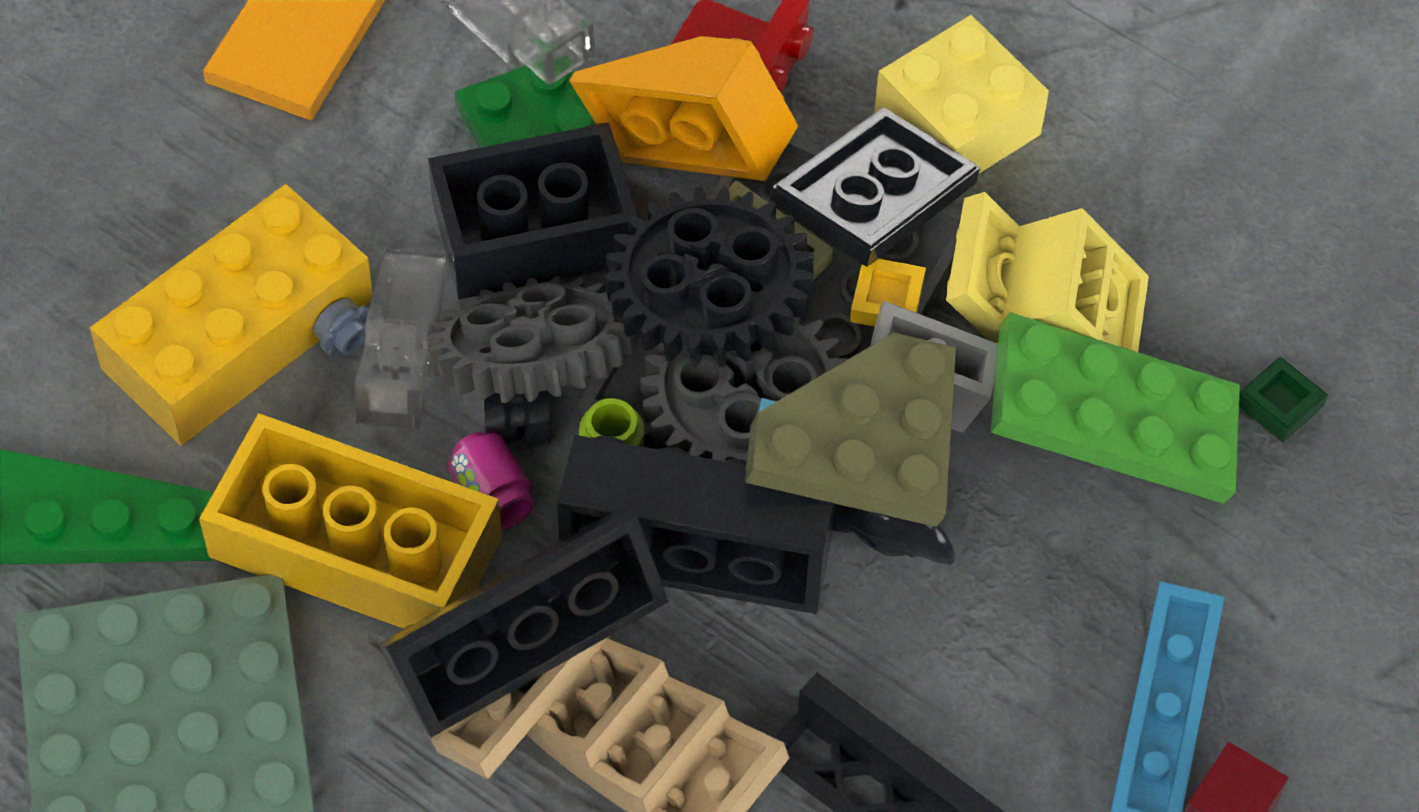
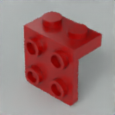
M700 0L693 7L671 44L700 36L725 39L739 38L751 41L759 52L760 58L778 90L783 93L789 72L797 60L801 61L804 58L812 41L814 29L807 25L809 0H782L769 23L712 0Z

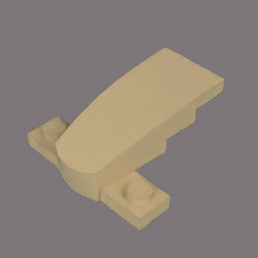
M609 637L436 736L430 737L438 753L488 780L523 737L527 735L567 770L627 812H747L789 759L783 742L730 717L723 700L669 677L663 660L608 639Z

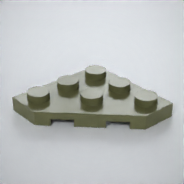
M894 332L761 410L750 427L745 483L937 527L946 515L956 347Z

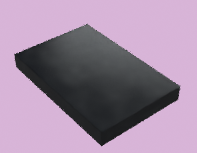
M883 107L772 186L769 202H775L776 209L787 216L792 215L796 222L868 267L948 206V204L973 187L977 182L980 167Z

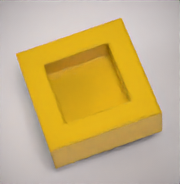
M877 259L868 267L862 264L851 307L850 322L875 327L879 307L884 301L917 313L925 281L926 267L884 259Z

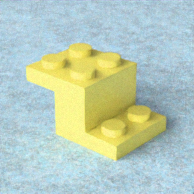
M986 192L964 198L960 224L956 233V246L951 274L947 283L946 301L983 336L997 344L999 325L1012 312L1138 352L1149 276L1083 208L1019 226Z

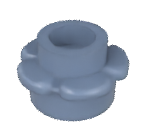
M343 298L332 303L320 314L313 327V333L321 341L320 348L330 356L337 355L340 352L344 356L356 353L370 338L371 329L367 321L371 318V312L366 306L357 307L349 298Z

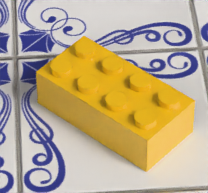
M284 184L89 327L100 368L163 430L182 446L320 340L313 333V327L317 318L328 306L343 298L351 299L357 307L366 306L374 300L369 261L363 252L293 189Z
M260 413L257 414L199 518L209 558L258 576L269 574L283 579L285 586L402 629L419 622L458 600L464 594L477 589L502 539L498 498Z

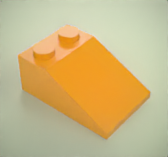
M700 36L575 71L569 80L596 125L609 122L621 163L766 181L798 128L796 120L785 103L782 93L778 90L761 60L759 52L751 41L739 38L725 39Z

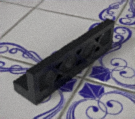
M818 672L800 690L798 712L774 737L783 742L786 750H788L806 729H809L830 745L832 763L805 765L787 751L789 759L780 771L833 812H1004ZM840 754L850 761L841 762ZM870 775L883 785L885 803L856 804L845 795L843 777ZM824 778H834V786ZM894 794L904 802H894Z

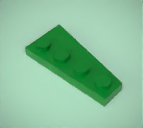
M0 449V565L212 561V558L208 556L199 518L213 493L212 491Z

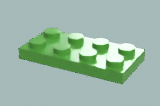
M1010 312L999 325L990 433L1224 504L1236 493L1240 384Z

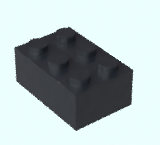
M609 122L428 158L432 204L458 300L480 296V290L482 289L492 292L503 291V284L508 282L518 288L525 286L529 278L535 277L538 283L550 281L555 276H560L562 279L607 269V254L615 252V234L629 235L628 218L630 216L638 218Z

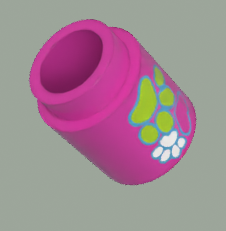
M477 432L464 437L455 445L452 452L453 455L447 463V471L456 484L499 499L501 530L520 523L531 513L535 506V500L531 495L533 485L501 435Z

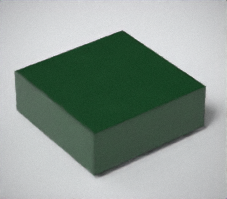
M1279 356L1239 392V407L1284 443L1324 407L1328 394Z

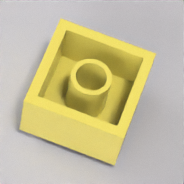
M969 15L878 71L874 113L883 107L890 110L979 166V173L1041 135L1049 90L972 15Z

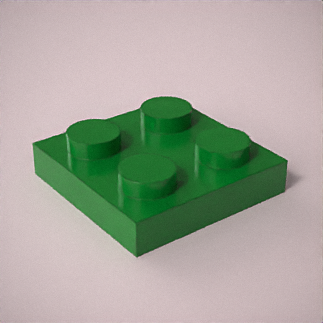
M563 51L454 91L456 108L479 148L596 125L569 81L575 71Z

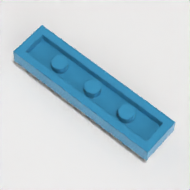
M1159 582L1110 812H1182L1225 596Z

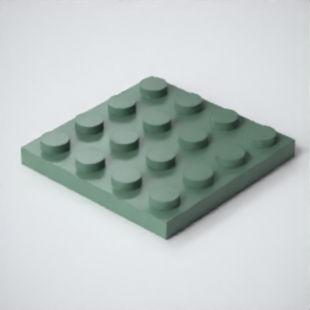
M269 574L16 614L32 812H315L285 585L282 578Z

